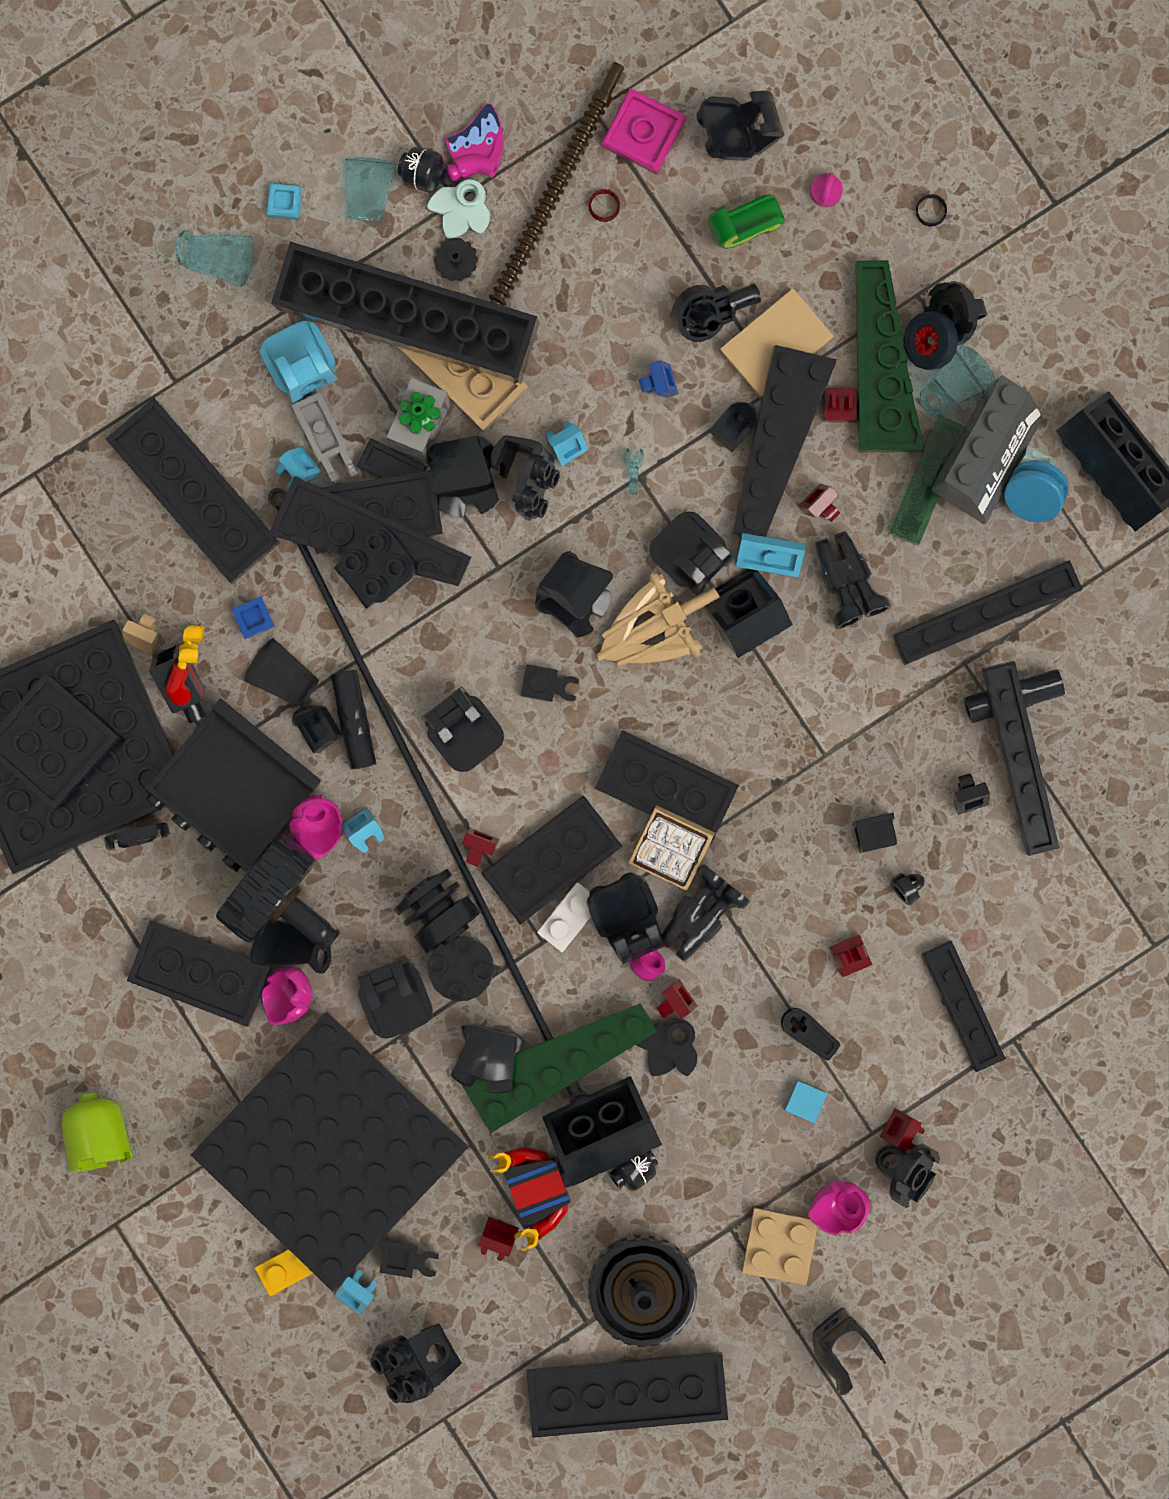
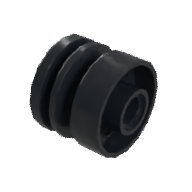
M448 869L421 881L408 891L400 904L393 909L398 916L410 908L414 913L403 922L405 926L412 925L418 921H421L424 925L415 934L414 938L426 954L438 947L440 943L446 946L453 939L460 936L470 928L467 924L481 913L468 896L456 902L453 901L451 896L459 889L460 885L456 882L447 889H444L442 884L452 876Z

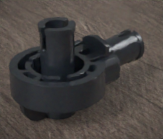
M754 283L729 292L724 285L713 289L706 285H695L687 288L677 297L673 304L670 318L675 329L686 339L693 342H703L714 337L724 324L732 322L737 310L760 303L761 298L756 297L761 295Z

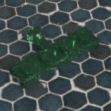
M941 415L936 417L888 534L916 546L920 544L939 498V495L932 492L931 488L963 432L964 425Z

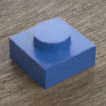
M262 597L232 609L246 640L275 627Z

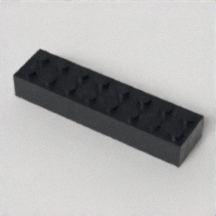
M291 241L271 302L278 311L518 384L522 382L540 324L538 317Z

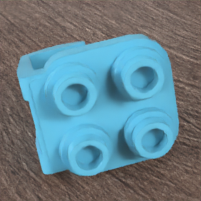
M297 322L270 336L261 346V357L277 388L281 392L287 393L292 403L301 400L307 394L327 384L329 385L339 380L334 371L335 359L319 328L313 322Z

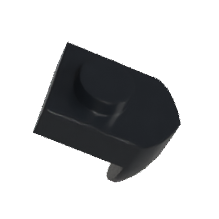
M747 402L731 404L708 432L729 451L733 452L757 423V412L754 405Z
M323 705L303 706L297 709L292 716V724L299 728L313 753H321L342 736L328 709Z

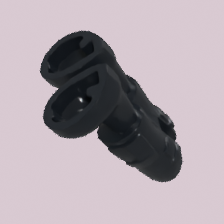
M846 531L834 535L838 550L842 556V559L837 561L827 538L815 542L825 587L828 593L837 594L839 601V611L833 618V624L836 629L848 627L863 617L858 604L852 596L849 585L856 586L866 617L878 615L891 608L889 599L884 595L877 594L869 584L868 580L872 575L871 570Z
M705 864L698 869L700 884L693 898L686 895L683 897L672 914L673 918L662 933L663 943L667 949L680 937L679 934L682 931L689 935L687 940L684 939L675 954L683 962L689 959L704 943L713 939L723 926L719 919L724 913L734 907L744 909L750 903V900L730 884H727L708 911L704 910L703 906L725 882Z

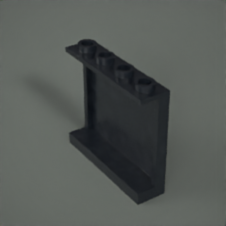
M220 698L212 707L209 715L144 789L149 794L145 799L160 811L164 807L174 814L171 820L184 831H187L190 827L200 835L196 840L210 852L216 848L225 856L222 861L236 873L239 869L246 873L292 818L293 810L313 793L321 780Z

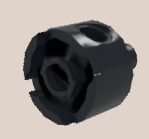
M468 936L456 937L446 946L440 943L433 951L428 963L429 978L434 989L443 997L455 1002L469 1001L480 996L491 984L494 975V960L489 949L479 940Z

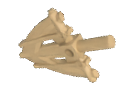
M655 572L650 574V582L639 590L624 606L610 629L601 634L605 640L601 651L596 654L599 661L603 659L618 661L617 664L621 667L627 663L661 662L691 654L694 658L700 656V649L703 647L698 640L693 639L690 634L693 630L691 626L686 627L684 621L688 619L687 615L720 598L716 589L713 586L681 605L679 602L674 604L671 599L673 597L672 592L668 593L664 587L666 582L663 573L659 576ZM647 611L655 614L652 618L633 628L640 615ZM665 631V640L655 645L641 644Z

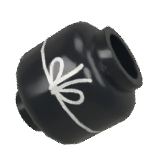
M413 147L408 152H404L399 160L398 175L402 178L403 184L409 188L431 193L436 190L439 184H443L447 177V166L444 165L442 155L436 151Z
M650 1150L612 1168L608 1174L619 1189L625 1186L630 1191H637L655 1177V1166L658 1165V1161Z

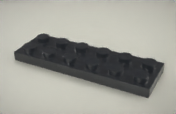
M155 398L150 400L106 438L108 443L231 584L235 583L280 544L276 537L269 535L270 530Z
M722 1352L527 1369L532 1438L728 1420Z

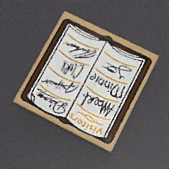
M656 805L629 864L687 891L715 833Z

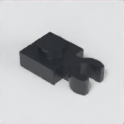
M526 664L521 697L553 702L554 694H560L561 698L565 701L573 702L576 701V696L567 694L565 687L570 683L579 684V679L569 676L558 680V670Z
M385 1239L379 1273L412 1278L413 1270L418 1269L424 1276L433 1277L436 1275L437 1270L428 1269L425 1266V1260L428 1258L438 1259L439 1253L434 1250H428L418 1254L416 1253L418 1246L416 1243Z

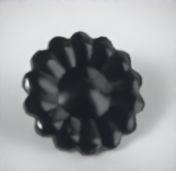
M451 238L448 242H442L441 248L436 250L437 256L434 257V262L437 264L436 270L441 272L443 278H448L450 281H463L464 278H469L477 268L478 257L476 256V249L471 247L470 242H464L462 238L457 240Z

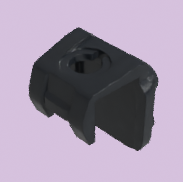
M770 91L750 92L752 100L744 104H740L735 98L711 96L702 101L696 117L698 123L706 129L708 141L705 143V148L710 157L723 160L746 161L753 156L761 154L785 135L773 94ZM762 114L764 123L759 125L760 129H755L754 124L757 123L759 116Z
M505 435L492 450L491 467L498 470L500 466V476L506 479L516 453L520 452L528 455L529 457L514 491L512 501L516 502V512L525 520L531 521L537 517L543 518L548 508V500L544 499V493L549 488L554 489L560 478V471L556 470L553 465L555 458L540 442Z
M689 511L683 512L674 518L653 539L649 549L653 561L678 586L688 587L696 596L723 567H727L734 560V557L726 549V543L723 538L700 515Z
M382 525L373 526L344 550L341 558L342 561L334 567L366 609L376 603L388 600L408 583L416 572L415 564L410 554L392 531Z
M460 686L445 700L421 716L422 721L428 727L427 735L429 740L449 766L459 772H467L476 767L498 750L504 740V732L482 701L475 696H470L463 686Z
M629 872L622 875L618 881L606 886H596L590 891L586 904L598 934L608 939L610 946L623 965L664 947L660 928L655 917L658 913V907L651 889L643 876ZM639 935L638 938L632 940V936Z
M406 955L398 957L393 962L369 972L365 970L356 974L361 985L358 991L361 1005L371 1030L380 1038H392L426 1024L432 1017V1003L421 975L416 968L410 966Z
M440 1323L420 1330L421 1333L409 1339L399 1335L383 1341L375 1347L373 1357L370 1359L371 1366L376 1373L385 1375L389 1383L386 1391L394 1403H411L428 1397L434 1392L435 1387L440 1385L462 1364ZM432 1344L435 1345L441 1356V1359L437 1362H428L426 1358Z

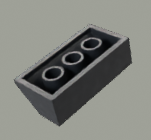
M1110 391L1083 408L1056 430L1061 437L1063 445L1073 452L1080 461L1082 469L1088 475H1091L1100 487L1103 496L1113 503L1120 512L1122 520L1131 526L1135 532L1169 507V466Z

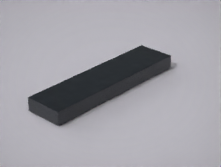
M952 940L921 953L974 1071H981L1005 1060L1006 1058Z

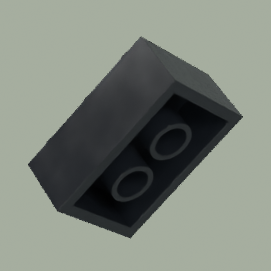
M631 1076L542 1116L560 1164L572 1186L662 1145Z

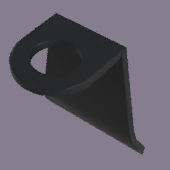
M272 638L253 659L246 672L244 681L301 708L314 691L319 679Z
M270 921L252 942L251 962L261 966L309 964L316 973L323 974L327 971L331 962V947L324 951L325 959L320 966L318 963V953L321 947L318 944L312 943L290 924L280 921L272 923Z

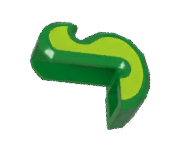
M766 194L728 212L725 205L718 208L709 216L708 225L717 246L729 249L742 245L762 233L768 234L784 224L785 217L776 197Z

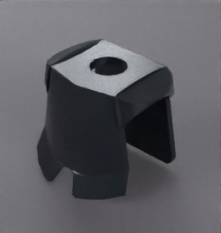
M472 436L435 443L428 449L427 459L433 468L431 492L433 494H440L439 511L450 516L463 518L466 514V507L470 504L475 505L480 514H484L499 501L490 472L491 453L494 446L488 439L481 436Z
M566 551L562 553L538 585L535 609L543 614L555 617L576 638L586 636L594 630L589 622L590 616L594 614L603 617L607 612L611 592L605 588L613 579V574L608 570L579 560L575 553Z
M476 1023L461 1025L466 1042L451 1077L467 1087H471L477 1079H482L486 1081L489 1093L511 1092L515 1054L528 1042L517 1034Z
M844 1307L823 1321L812 1334L815 1355L824 1370L836 1380L837 1391L840 1392V1395H846L853 1389L849 1373L832 1351L834 1343L840 1336L850 1331L858 1332L883 1364L886 1363L874 1340Z

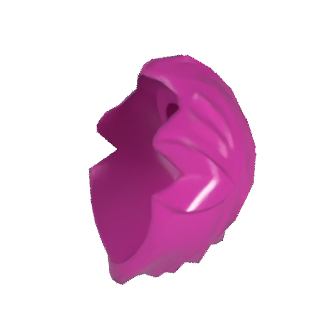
M322 794L312 795L303 800L293 810L292 819L289 822L290 832L294 841L315 859H320L330 852L343 835V818L340 814L341 811L338 809L339 806L327 799L326 796L323 797Z
M289 966L277 968L275 972L267 976V981L270 983L263 988L262 1003L267 1014L268 1023L270 1025H282L299 1020L307 1012L313 997L312 987L305 973L299 968Z
M837 1180L823 1187L815 1194L807 1216L826 1233L834 1236L841 1233L852 1234V1232L859 1230L860 1226L864 1225L867 1215L872 1208L871 1201L868 1195L855 1183Z

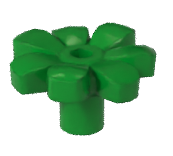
M414 392L410 396L411 402L402 400L400 409L405 413L400 415L399 420L403 426L411 424V433L418 435L421 432V427H424L428 432L435 428L432 419H439L441 412L437 407L432 408L436 401L433 396L426 395L422 399L419 392Z

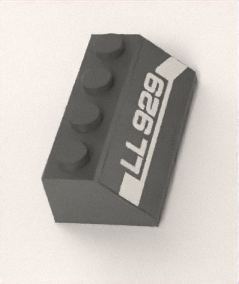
M1003 375L989 384L931 488L932 492L982 524H985L1009 481L1012 471L1017 467L1043 419L1028 391Z

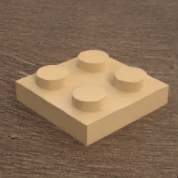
M754 1207L742 1273L807 1286L817 1226L808 1217Z

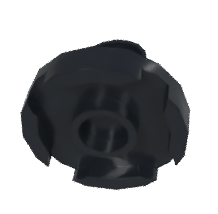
M957 281L944 282L933 287L928 296H932L929 306L924 307V313L934 311L945 314L953 322L957 330L958 345L965 344L971 339L977 328V321L988 315L983 299H975L972 292L963 283Z
M923 1143L916 1145L908 1153L894 1145H886L880 1148L875 1156L877 1168L885 1177L892 1180L889 1192L891 1200L905 1208L910 1207V1200L918 1202L928 1191L936 1176V1173L931 1171L933 1163L939 1164L940 1160L938 1152ZM888 1155H898L899 1163L896 1167L892 1169L883 1167V1161Z

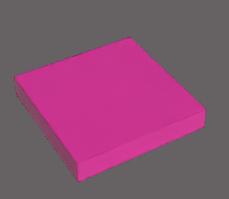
M630 88L601 143V147L658 175L686 121V116Z

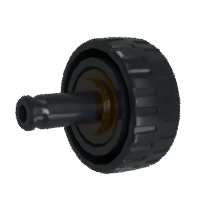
M281 834L263 853L216 914V918L224 926L247 943L252 942L270 921L276 923L280 917L312 943L318 944L322 951H326L340 934L338 929L335 930L326 919L297 897L302 890L299 886L313 868L316 860L303 847L284 834Z
M636 1233L631 1236L621 1237L619 1240L609 1244L600 1253L589 1276L588 1297L594 1317L601 1328L608 1332L612 1338L623 1341L624 1344L630 1346H656L661 1342L671 1340L674 1335H678L683 1330L685 1324H688L696 1306L697 1281L690 1261L674 1243L654 1234Z

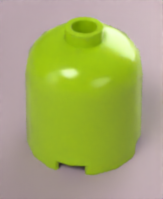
M89 1093L78 1096L79 1102L69 1106L64 1111L61 1118V1128L68 1173L75 1170L76 1172L104 1168L107 1167L106 1162L119 1160L120 1163H124L133 1159L124 1114L121 1106L116 1101L109 1098H98V1093Z

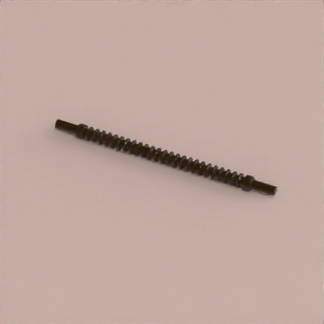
M613 62L601 88L594 91L591 97L593 103L588 104L589 111H584L585 119L579 120L581 127L575 128L577 134L571 136L573 142L567 144L569 150L563 151L565 158L559 159L561 166L555 167L557 173L556 175H551L552 183L546 184L548 190L542 192L544 198L538 200L540 206L534 207L536 214L530 215L532 222L526 223L528 229L527 231H522L524 237L523 239H518L520 245L513 248L515 254L509 256L511 262L505 263L507 270L501 271L503 278L497 279L499 286L493 287L495 293L494 295H489L490 302L502 306L507 305L505 299L511 297L509 291L515 289L513 283L519 281L517 275L523 274L521 267L527 266L525 260L526 258H531L529 252L530 250H535L534 242L540 241L538 235L544 233L542 227L548 225L546 219L552 218L550 211L556 210L554 203L560 202L558 196L559 194H564L563 186L567 187V179L573 177L571 171L577 169L575 163L581 162L579 155L585 154L583 147L589 146L587 140L593 138L591 132L597 130L595 124L601 123L600 115H605L604 108H608L613 100L611 94L625 69L621 64Z

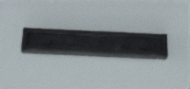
M1069 560L894 634L892 637L904 665H907L1083 589Z
M1012 660L982 668L1026 855L1031 856L1058 849L1060 847L1016 663Z

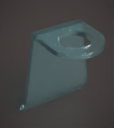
M366 157L345 159L347 219L382 223L391 182L396 169L395 163Z
M183 230L179 234L176 244V257L178 262L186 269L221 279L240 287L248 279L254 253L252 237L243 235L194 236L187 230ZM184 239H186L187 248L185 255L183 256L182 244Z
M962 345L956 351L951 362L945 365L921 391V406L929 415L942 417L956 404L984 392L987 386L995 381L994 374L987 362L976 351ZM929 393H935L941 398V409H934L929 405L927 399Z

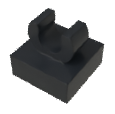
M971 773L958 777L960 782L958 783L959 791L954 793V806L958 815L989 805L990 792L986 782L975 785Z

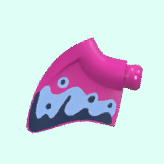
M489 103L479 111L466 128L445 138L448 150L454 161L453 164L447 166V173L451 181H457L461 177L465 179L479 173L492 178L500 166L504 150L503 130L494 106Z

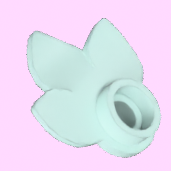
M464 180L456 187H442L431 197L427 206L428 210L444 215L443 230L448 239L462 236L469 228L476 233L483 234L490 222V212L484 204L485 190L475 180ZM467 192H473L476 197L473 201H466L464 195Z

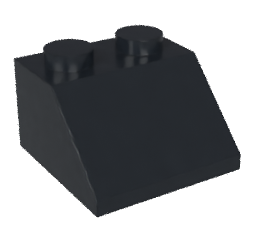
M747 569L716 588L720 598L704 606L724 641L737 658L752 651L757 646L793 625L781 598L758 570Z

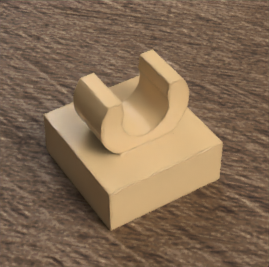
M144 613L139 624L128 620L122 630L123 640L126 645L149 656H153L158 647V636L154 632L156 629V625H154L156 618Z

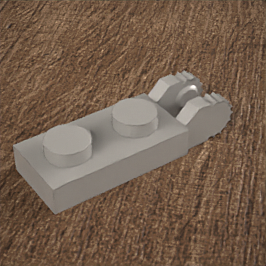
M321 392L291 405L319 463L323 464L333 486L340 483L336 470L332 467L329 460L341 455L348 474L351 477L358 474L347 452L349 449Z

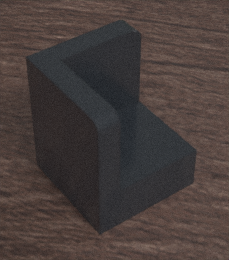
M894 813L853 822L859 853L897 844L892 819H895Z

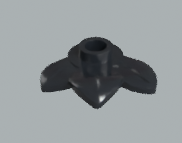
M674 1019L668 1022L666 1026L654 1024L658 1031L636 1044L638 1047L650 1051L648 1066L651 1076L664 1075L675 1067L683 1075L689 1076L697 1064V1053L692 1045L695 1040L693 1026L684 1019ZM676 1029H682L685 1032L683 1040L676 1041L673 1039L672 1035Z

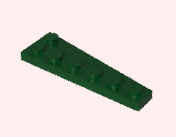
M856 261L859 453L922 452V435L912 394V382L909 378L907 356L902 341L901 324L896 309L897 303L889 261Z
M639 1003L516 1053L511 1092L489 1093L487 1091V1083L482 1079H477L471 1087L461 1085L488 1130L492 1133L653 1035L658 1030L642 1004Z

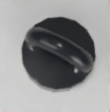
M899 873L891 879L890 884L897 896L905 904L912 905L920 898L918 890L924 886L925 879L920 874L905 876Z

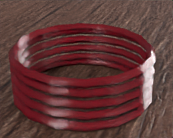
M601 189L592 194L589 200V211L594 219L600 222H608L613 220L619 213L620 201L615 192L609 189ZM603 193L613 196L618 204L616 212L606 218L597 216L591 208L593 199Z

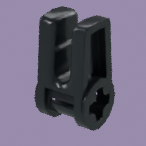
M791 1008L783 1013L781 1027L787 1035L824 1060H830L837 1052L840 1042L807 1012L800 1008ZM802 1015L801 1023L804 1025L801 1030L795 1028L791 1031V1017L799 1018Z

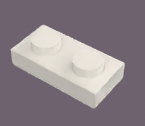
M578 882L537 932L562 953L591 917L586 904L590 892Z

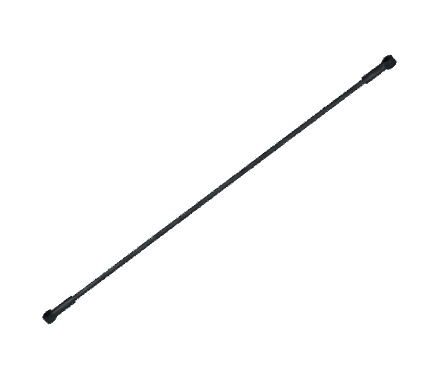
M274 488L268 494V501L279 512L283 501L281 503H274L273 496L276 493H282L285 498L287 493L282 488ZM296 543L545 1041L552 1039L553 1037L307 546ZM578 1081L566 1087L571 1096L570 1103L574 1102V1098L577 1095L588 1096L585 1091H582Z

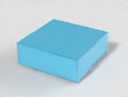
M270 183L267 216L299 220L302 187Z
M797 1080L784 1110L815 1124L828 1094Z

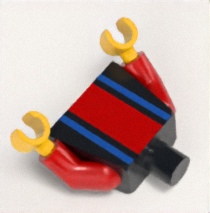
M190 625L184 630V642L154 654L149 668V672L170 711L177 713L183 710L189 723L196 722L206 716L200 703L203 700L205 689L193 663L197 664L198 645L192 643L201 644L204 634V627L198 625Z
M521 1147L504 1153H490L488 1159L497 1158L499 1161L498 1167L491 1169L490 1172H504L525 1229L517 1232L515 1239L523 1235L526 1236L528 1243L526 1247L521 1249L522 1251L534 1248L538 1240L553 1231L568 1212L567 1204L571 1202V1198L567 1188L572 1185L564 1169L559 1168L556 1157H550L546 1151Z

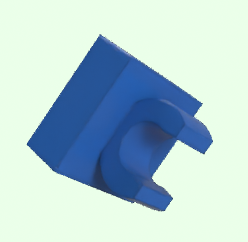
M660 360L649 364L651 375L639 379L642 392L647 391L648 394L657 392L658 396L665 398L679 394L669 363Z

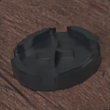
M164 822L125 830L106 836L103 839L106 849L114 850L115 843H118L119 848H128L152 842L154 839H157L156 835L158 833H161V837L165 838L169 836L170 831L168 823Z

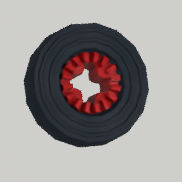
M934 311L920 313L910 320L905 329L904 348L909 360L916 367L925 370L939 369L951 362L956 354L958 346L957 330L953 322L945 314ZM928 337H932L935 340L933 345L928 343Z

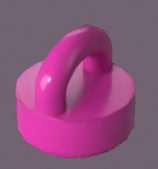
M825 173L814 179L810 195L817 205L831 207L839 202L843 186L833 173Z
M657 950L629 962L634 974L646 981L655 980L665 971V961Z

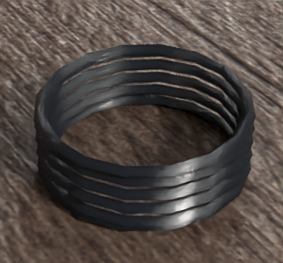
M928 194L918 201L916 216L923 225L929 227L937 226L945 220L947 204L943 198L935 194ZM927 198L939 200L945 208L944 216L935 223L925 222L918 214L920 203Z

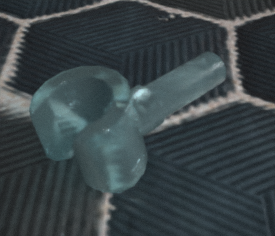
M629 448L625 452V464L629 468L630 474L629 494L637 495L639 468L643 465L644 452L641 448L640 458L636 461L629 458Z

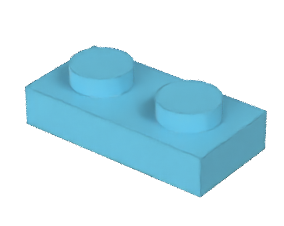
M742 533L735 566L799 577L805 553V544Z

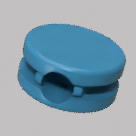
M1039 460L1023 462L1012 471L1004 492L1006 504L1015 515L1026 521L1040 523L1052 520L1062 510L1069 490L1068 481L1061 470L1048 462Z

